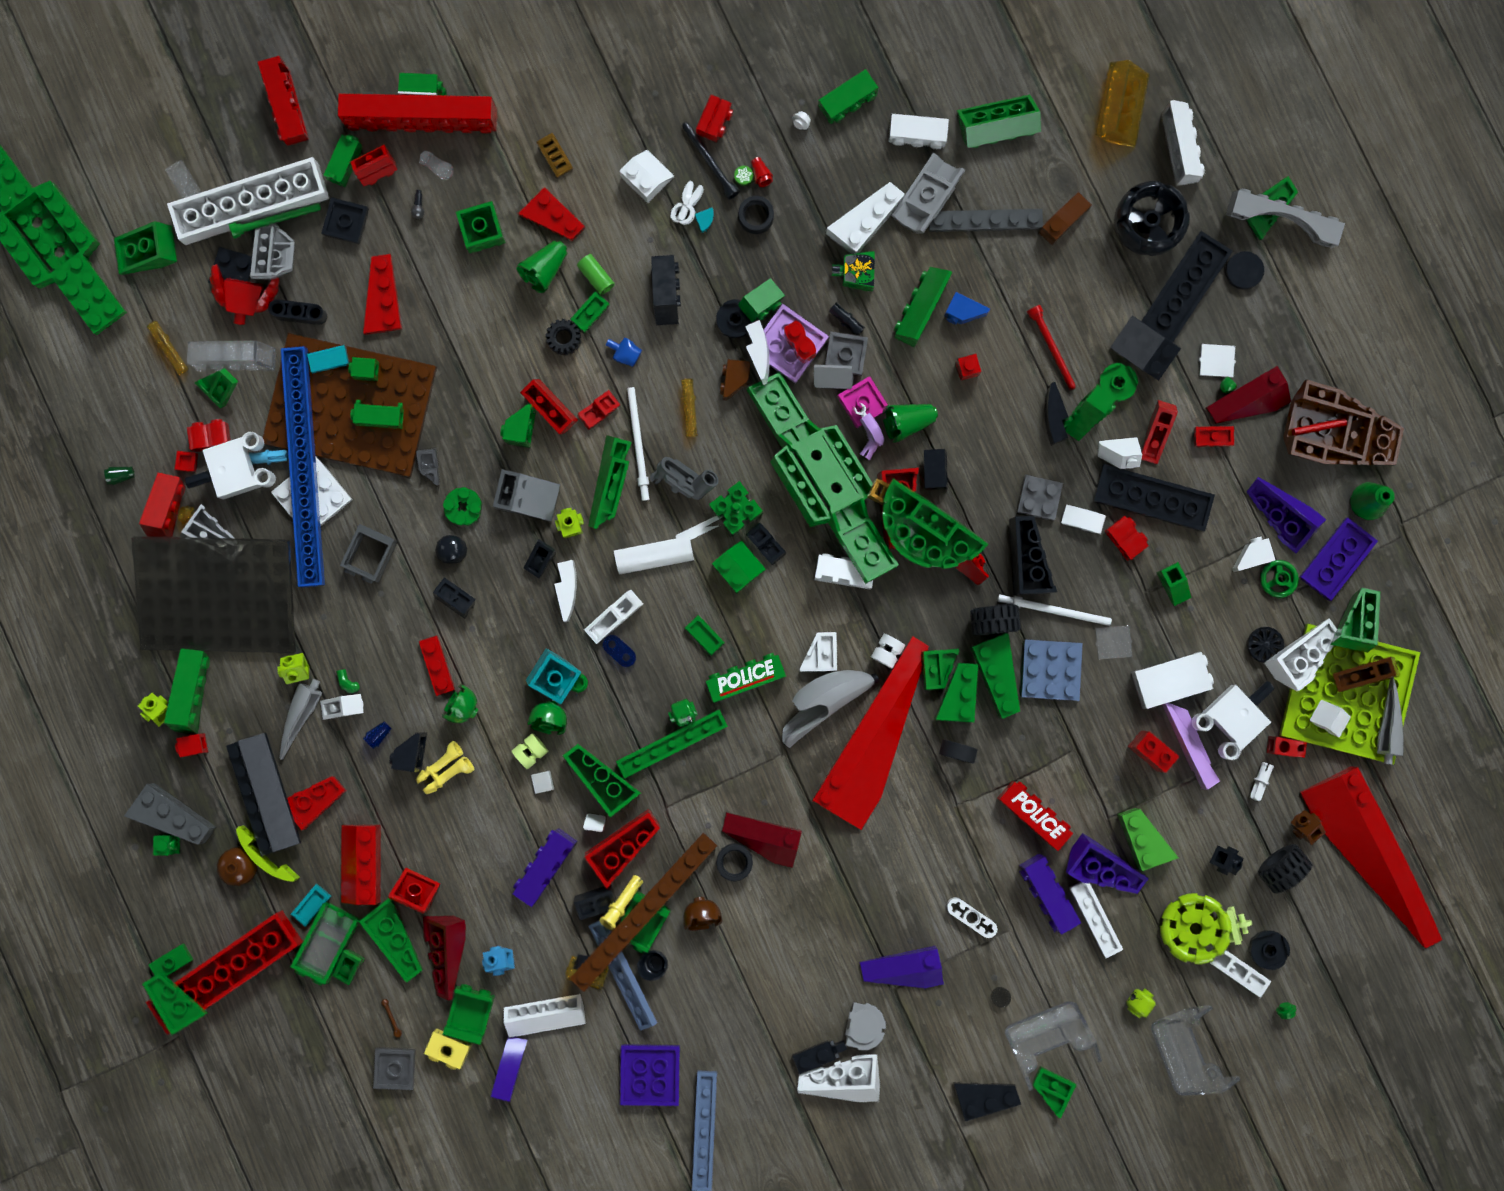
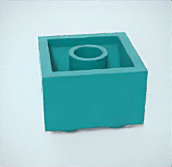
M546 648L527 677L526 682L528 686L562 704L582 672L564 658Z

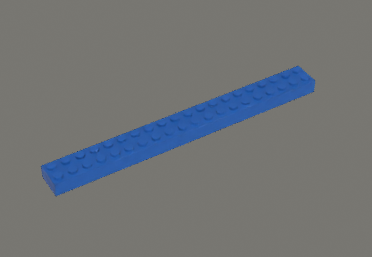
M305 346L281 348L298 587L301 588L325 585L309 362L307 357L308 349Z

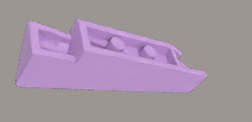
M1169 702L1162 704L1201 789L1207 790L1220 780L1210 766L1211 762L1196 729L1192 726V719L1188 710Z

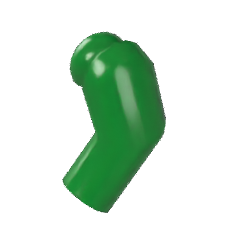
M346 669L336 671L341 689L349 694L359 691V683H352L348 680Z

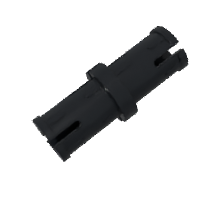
M837 302L829 310V313L835 316L842 326H846L856 336L864 330L865 327L853 317V314L845 311Z

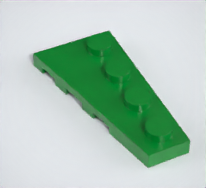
M388 898L359 921L406 983L423 970L392 899Z

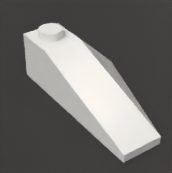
M1328 618L1275 654L1264 664L1276 680L1295 691H1300L1314 679V674L1323 664L1326 654L1334 646L1330 644L1337 628Z
M877 1054L856 1055L851 1057V1060L842 1063L840 1061L834 1062L835 1065L819 1067L799 1074L797 1091L802 1094L855 1102H879L880 1081Z

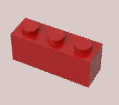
M533 379L520 392L559 434H565L578 421L540 379Z

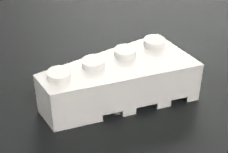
M889 182L827 227L826 234L850 254L859 253L894 212L905 194Z

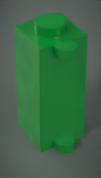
M341 134L324 172V177L328 181L344 188L346 187L353 171L351 161L359 157L363 148L357 137L350 134L346 136Z
M356 400L354 409H351L350 418L357 426L403 429V403H398V407L366 405L361 404V400Z

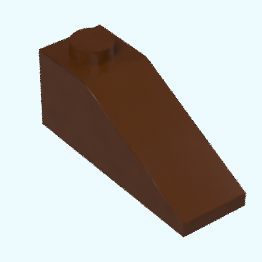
M1078 192L1041 228L1039 234L1053 246L1092 204Z
M1394 657L1384 658L1333 673L1338 692L1400 676Z

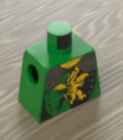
M875 251L845 255L843 265H832V276H842L843 286L873 291Z

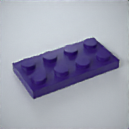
M1347 517L1338 526L1299 578L1328 601H1332L1378 540Z

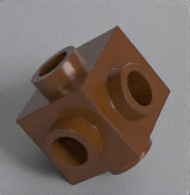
M1306 810L1297 814L1290 822L1294 828L1292 832L1300 840L1302 838L1305 839L1310 845L1314 844L1326 833L1318 816L1314 813L1309 814Z

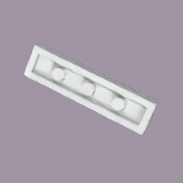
M1079 882L1069 887L1104 957L1108 958L1122 951L1123 948L1090 883Z

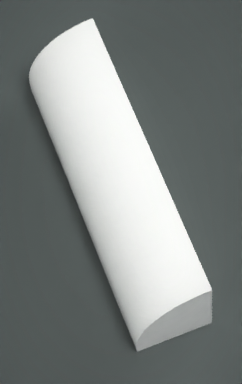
M689 536L614 551L619 575L694 560Z
M581 994L504 1007V1024L509 1038L586 1024Z

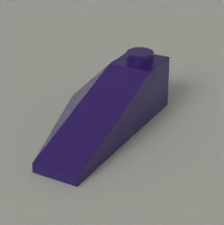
M1259 477L1247 490L1248 495L1257 508L1263 511L1267 517L1268 524L1273 526L1278 533L1277 537L1294 553H1297L1326 521L1323 516L1310 506Z

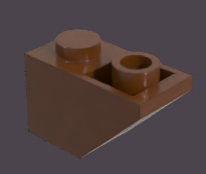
M728 359L727 365L723 364L722 376H726L725 383H721L720 388L723 400H729L748 385L750 362Z

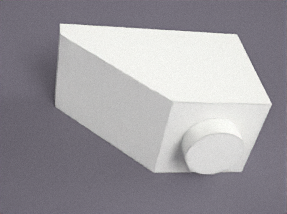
M1137 437L1099 441L1097 455L1101 459L1120 469L1140 467L1142 452Z
M1262 537L1251 539V543L1245 545L1233 567V572L1275 561L1269 538L1262 540Z
M361 694L340 696L320 701L323 720L363 713Z

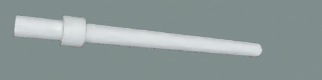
M631 387L627 388L639 475L637 482L638 486H640L642 501L649 500V478L646 477L635 388Z
M999 594L997 602L1015 604L1019 608L1025 607L1108 626L1112 622L1111 618L1028 601L1019 596L1010 597Z

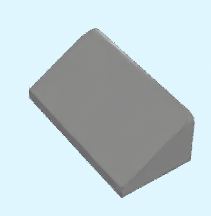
M814 365V386L816 388L852 389V366Z

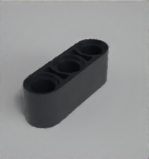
M277 299L271 301L268 306L270 314L281 321L322 325L328 318L326 311L317 304ZM279 306H283L282 312L276 314V309ZM298 308H301V309H302L301 314L298 315V316H295V315H294L295 311H296ZM316 311L321 312L318 318H313V314Z

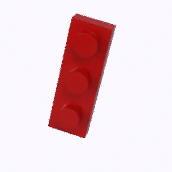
M438 635L419 641L436 696L454 691L455 686Z

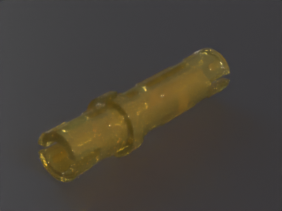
M158 321L148 324L147 328L155 338V344L160 346L177 374L181 375L187 372L189 368L185 365L179 353L170 342L169 335L164 333ZM158 334H160V336L162 337V339H163L164 342L166 343V346L164 345L163 341L161 340V338L159 337ZM169 351L172 352V354H173L174 357L176 358L177 362L174 360V358L172 357V355L170 354Z
M682 379L681 401H683L686 437H696L698 434L693 379Z

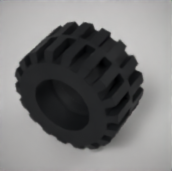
M1015 604L979 607L970 610L972 634L974 635L1016 632L1021 629L1019 606Z
M1292 844L1279 849L1269 856L1260 866L1258 875L1273 893H1281L1300 883L1309 874L1313 864L1298 845Z

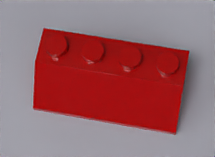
M381 824L341 825V903L376 905L381 902Z

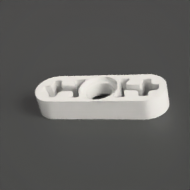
M954 897L948 900L946 907L951 915L986 938L996 935L997 926L992 920L959 898ZM959 902L958 906L965 910L962 918L959 917L962 914L960 911H952V903L956 904ZM970 912L977 914V920L974 923H969L966 919L967 914ZM981 918H984L982 923L985 925L992 924V932L984 933L985 929L979 925Z

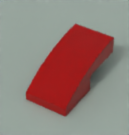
M608 390L579 412L577 416L587 429L590 430L620 406V403Z

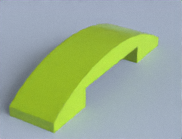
M245 825L239 826L236 829L243 849L261 869L285 881L294 882L300 878L287 864L278 868L267 856H261L259 849L253 844L256 841L254 834Z

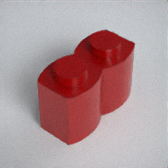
M795 320L785 326L784 337L787 343L794 348L797 359L805 364L815 358L816 347L812 340L806 337L802 324Z
M222 419L211 420V423L206 425L203 422L192 423V426L187 427L189 448L192 452H202L204 449L231 441L229 425L223 422Z
M1123 516L1108 527L1105 533L1126 560L1129 561L1149 545L1147 544V537L1142 532L1139 533L1136 530V523L1133 519Z

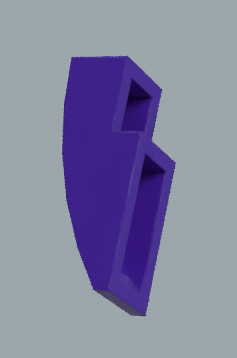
M508 1036L491 1097L508 1102L512 1099L527 1039L519 1037L509 1038Z

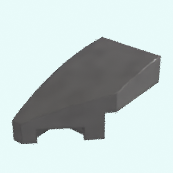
M436 448L417 450L416 454L420 473L429 478L435 485H439Z

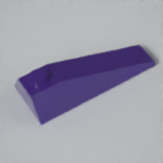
M1083 833L1071 848L1066 872L1082 883H1094L1101 887L1108 886L1117 890L1138 894L1149 879Z
M936 946L860 962L864 982L917 988H929L944 984L942 967Z

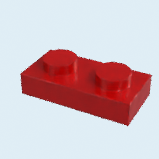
M1234 426L1194 427V447L1234 446Z

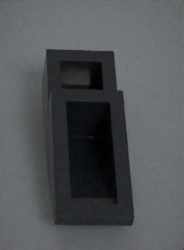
M1056 382L1048 386L1045 402V423L1051 446L1068 438L1062 421H1065L1069 416Z

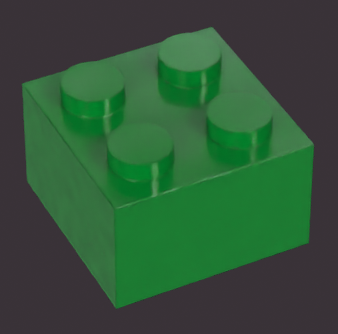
M492 201L456 211L464 243L469 253L506 243L496 207Z

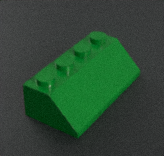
M1031 95L957 110L962 137L967 148H976L988 143L995 144L998 141L1013 140L1020 136H1032L1035 133L1041 132L1040 110Z
M930 267L927 272L923 271L919 279L922 283L919 289L915 287L910 297L913 299L911 305L906 304L902 312L904 318L902 322H897L893 330L896 332L894 338L915 348L952 275L951 271Z

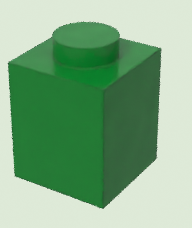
M352 357V363H349L348 368L349 374L355 380L378 381L379 362L371 358Z

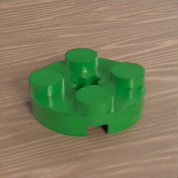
M1122 363L1109 365L1099 376V386L1117 398L1116 402L1129 399L1135 393L1138 385V377L1134 369ZM1114 378L1123 380L1121 387L1114 385Z
M466 487L454 489L446 496L443 502L444 513L452 523L460 526H469L480 518L482 500L476 492ZM461 502H467L468 504L466 506L467 510L465 512L463 510H458V508L460 507L459 504Z

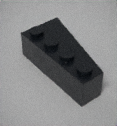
M1021 516L1009 519L1013 595L1056 593L1057 589L1054 586L1052 573L1047 564V556L1041 544V537L1035 517Z

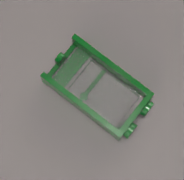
M329 902L322 904L291 968L295 969L294 972L300 976L306 975L312 978L311 981L315 984L325 985L329 983L342 952L347 948L361 919Z

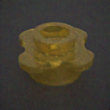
M181 507L178 513V520L182 524H187L195 513L194 507Z

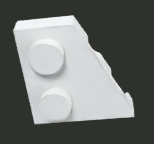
M836 632L816 634L800 667V672L837 671Z

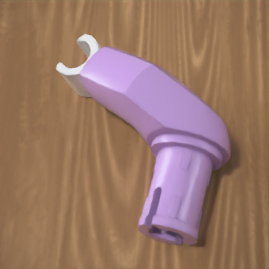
M859 402L862 410L857 412V409L853 406V411L861 415L860 422L865 428L869 439L860 455L871 460L877 447L883 445L884 436L871 413L866 414L865 405Z

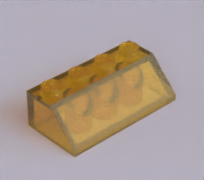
M1130 60L1110 62L1096 135L1106 142L1136 147L1150 74Z

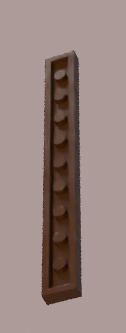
M702 833L569 979L585 992L717 845L706 834Z

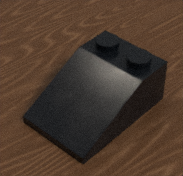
M1133 315L1110 347L1158 381L1181 350L1178 344Z

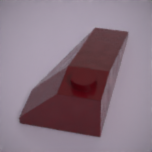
M1276 366L1207 406L1206 409L1215 424L1275 412L1291 402L1288 383L1279 367Z
M726 812L722 832L772 863L793 868L802 833L800 829Z
M424 916L425 942L429 941L431 952L428 953L429 960L432 959L435 968L432 975L437 996L449 1001L452 1000L466 940L465 920L455 916Z

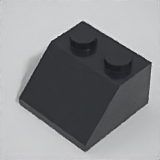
M427 732L415 733L394 749V753L390 754L389 764H392L391 769L410 772L422 771Z

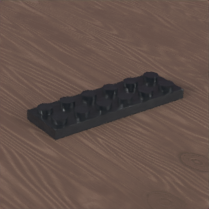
M1200 231L1141 321L1174 342L1233 251L1203 231Z
M1103 464L1093 502L1205 532L1215 494Z

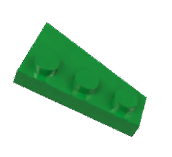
M1287 176L1262 194L1268 196L1270 200H1282L1286 202V205H1289L1298 193V190L1289 176ZM1259 215L1246 220L1260 241L1265 237L1267 231L1274 225L1279 216Z
M162 972L142 984L171 1035L208 1014Z

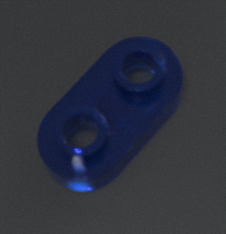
M609 635L604 639V650L621 666L630 667L636 662V653L618 636ZM610 641H615L616 646L614 648L609 647ZM624 654H629L630 659L628 661L623 660Z

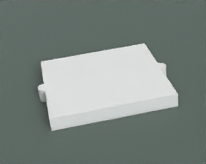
M1201 344V354L1198 359L1200 362L1199 375L1233 378L1234 364L1236 363V360H1234L1235 346Z

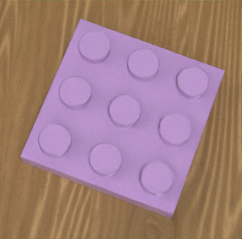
M782 304L764 329L769 348V365L796 384L813 359L805 364L797 359L794 348L787 343L784 337V327L795 320L800 322L805 329L806 337L810 338L816 347V355L829 336Z

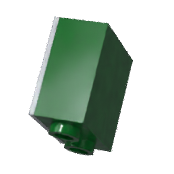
M399 73V95L447 96V90L444 88L443 81L440 80L438 74Z

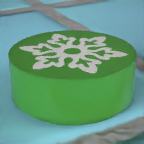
M748 166L738 167L734 173L736 183L741 186L749 185L753 180L752 169Z

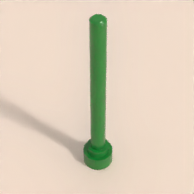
M315 203L242 225L236 222L228 225L233 239L241 237L246 231L321 210L319 203Z

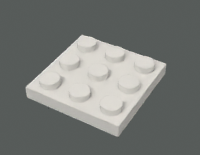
M315 456L320 524L322 526L353 499L319 458ZM288 477L271 493L293 518L290 477Z

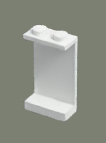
M1197 652L1186 657L1131 672L1142 709L1152 708L1213 689L1212 684H1214V681L1206 668L1208 666L1206 656L1202 655V652Z

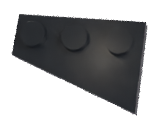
M953 1082L965 1122L1021 1105L1015 1084Z

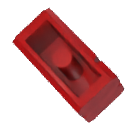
M710 95L696 127V134L714 142H717L719 137L723 138L726 127H724L726 120H731L734 111L731 110V102Z
M385 145L351 161L353 171L364 187L375 184L378 179L384 176H391L394 171L398 170L393 157Z

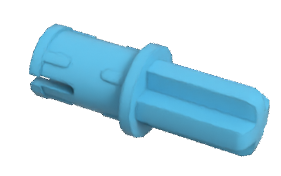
M267 449L265 452L249 453L252 465L261 463L270 465L272 462L288 460V452L286 450L269 451Z

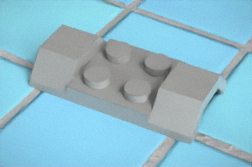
M933 153L893 212L892 217L917 234L924 233L955 190V186L964 174L965 169H956Z

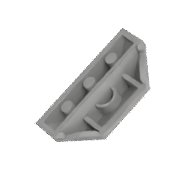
M276 223L255 229L251 279H276L293 271L295 242L284 231L279 229Z

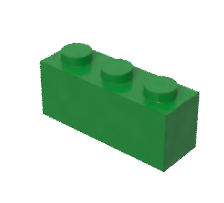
M865 69L820 98L818 107L830 124L833 122L838 123L850 111L852 113L857 111L862 103L875 99L879 87Z

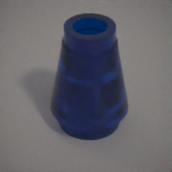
M383 721L365 733L366 736L363 739L374 749L376 746H380L392 728Z

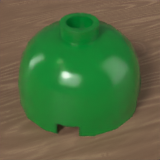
M463 684L458 686L460 688L458 693L453 692L444 708V711L447 713L442 714V718L456 724L464 723L469 718L473 719L478 712V708H476V695Z
M547 701L546 703L536 705L532 709L527 725L532 724L531 728L541 733L551 735V731H557V735H561L566 730L567 716L565 711L558 706L557 702Z

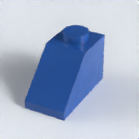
M956 292L944 317H947V321L952 324H964L985 317L990 308Z

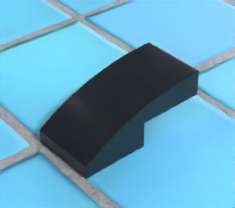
M761 522L746 534L771 565H774L786 554V551Z

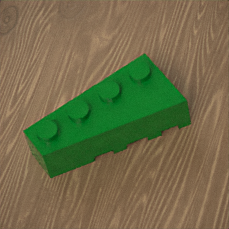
M1099 385L1095 386L1081 400L1063 424L1066 432L1077 441H1080L1095 424H1098L1113 411L1116 406L1113 403L1117 398Z
M1009 633L970 647L999 719L1020 712Z
M579 744L563 755L565 761L609 817L613 816L641 794V792Z

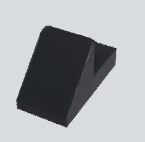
M539 539L524 569L540 578L549 562L555 557V549Z

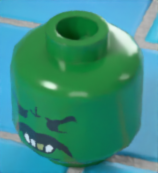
M688 699L671 704V711L668 712L671 722H676L679 727L695 722V716H698L693 701L690 702Z

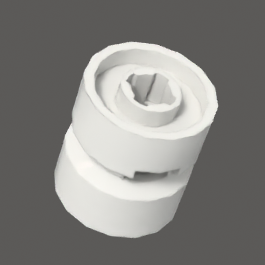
M884 633L879 641L880 647L875 648L871 658L893 669L898 660L896 655L901 654L905 644ZM887 647H890V648H892V651H891V653H890V652L886 651L885 649H886Z

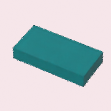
M345 345L307 354L311 373L349 365Z
M315 884L291 915L306 927L319 912L322 904L331 898V895L321 886Z

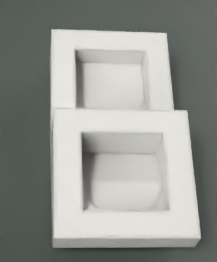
M1066 505L1061 523L1080 528L1084 531L1101 534L1106 516Z

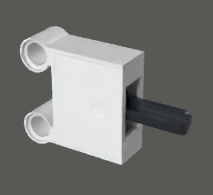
M247 432L241 438L204 449L203 453L209 470L185 478L186 486L190 489L212 481L217 497L223 500L260 487L268 488L273 486L276 481L274 473L264 468L254 471L248 449L254 452L260 451L264 446L263 438L254 432ZM256 437V444L250 446V440ZM267 473L268 480L262 483L261 477Z
M1266 681L1248 698L1237 685H1231L1202 713L1196 714L1192 718V726L1198 731H1208L1215 724L1231 741L1224 742L1219 746L1218 753L1220 757L1235 760L1240 756L1241 750L1271 723L1257 708V705L1275 688L1270 682ZM1201 717L1206 719V725L1203 728L1199 725ZM1228 746L1233 748V753L1230 756L1226 754Z

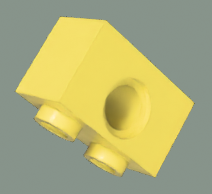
M436 1029L430 1038L424 1054L428 1055V1059L432 1061L446 1063L448 1068L460 1069L466 1060L472 1043L442 1035L443 1031ZM444 1046H448L451 1048V1055H447L444 1053Z

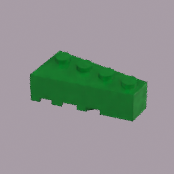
M180 649L164 724L174 732L198 734L204 686L206 683V671L210 665L209 656L204 651Z

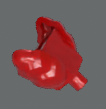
M215 264L211 267L209 280L212 286V295L218 304L226 307L227 312L234 313V324L245 325L246 315L254 316L255 313L267 310L269 303L274 300L279 291V278L271 279L263 291L264 284L226 278L224 281L218 265Z

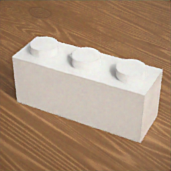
M892 114L889 142H893L894 145L911 144L913 147L925 145L933 149H941L945 147L947 142L949 119Z

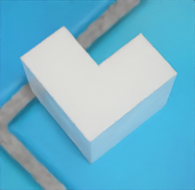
M1321 700L1309 721L1325 729L1329 734L1340 737L1351 716L1342 708Z

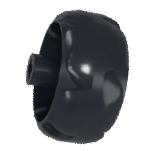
M1147 181L1132 187L1120 200L1114 216L1115 229L1124 246L1134 253L1149 256L1162 255L1176 247L1184 238L1190 223V212H1188L1184 196L1172 185L1163 184L1160 181ZM1152 197V200L1158 198L1155 210H1149L1145 214L1132 207L1142 198ZM1172 210L1171 216L1174 217V226L1167 236L1158 224L1161 221L1160 216ZM1138 222L1137 227L1140 233L1149 234L1147 240L1133 230L1131 227L1133 223Z

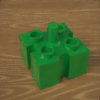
M740 481L727 490L729 495L726 498L720 495L709 504V507L718 518L722 516L725 518L723 525L732 536L745 528L743 522L747 519L753 522L763 514L762 509L754 499L749 502L746 498L749 496V493Z

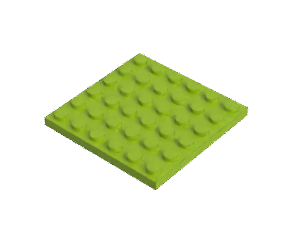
M1306 624L1303 635L1316 626ZM1378 642V645L1368 653L1333 646L1331 651L1326 654L1323 664L1317 669L1314 679L1300 691L1290 688L1279 736L1384 762V755L1377 754L1378 734L1382 724L1390 679L1338 692L1333 673L1384 658L1394 657L1400 676L1394 677L1404 725L1420 652ZM1321 700L1342 708L1351 716L1340 737L1329 734L1325 729L1309 721ZM1393 756L1392 765L1395 763L1396 756Z

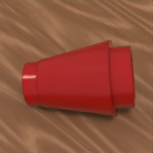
M760 157L753 159L751 165L755 183L759 187L770 185L773 182L772 173Z

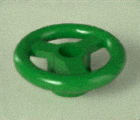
M1275 560L1269 562L1263 568L1260 582L1267 594L1276 598H1284L1296 590L1299 576L1292 564L1284 560ZM1276 566L1274 578L1267 582L1266 576L1268 571ZM1283 566L1290 570L1293 577V582L1290 581V574L1287 571L1283 570ZM1279 575L1283 577L1282 582L1278 580ZM1274 585L1286 586L1289 589L1284 592H1275L1270 588Z

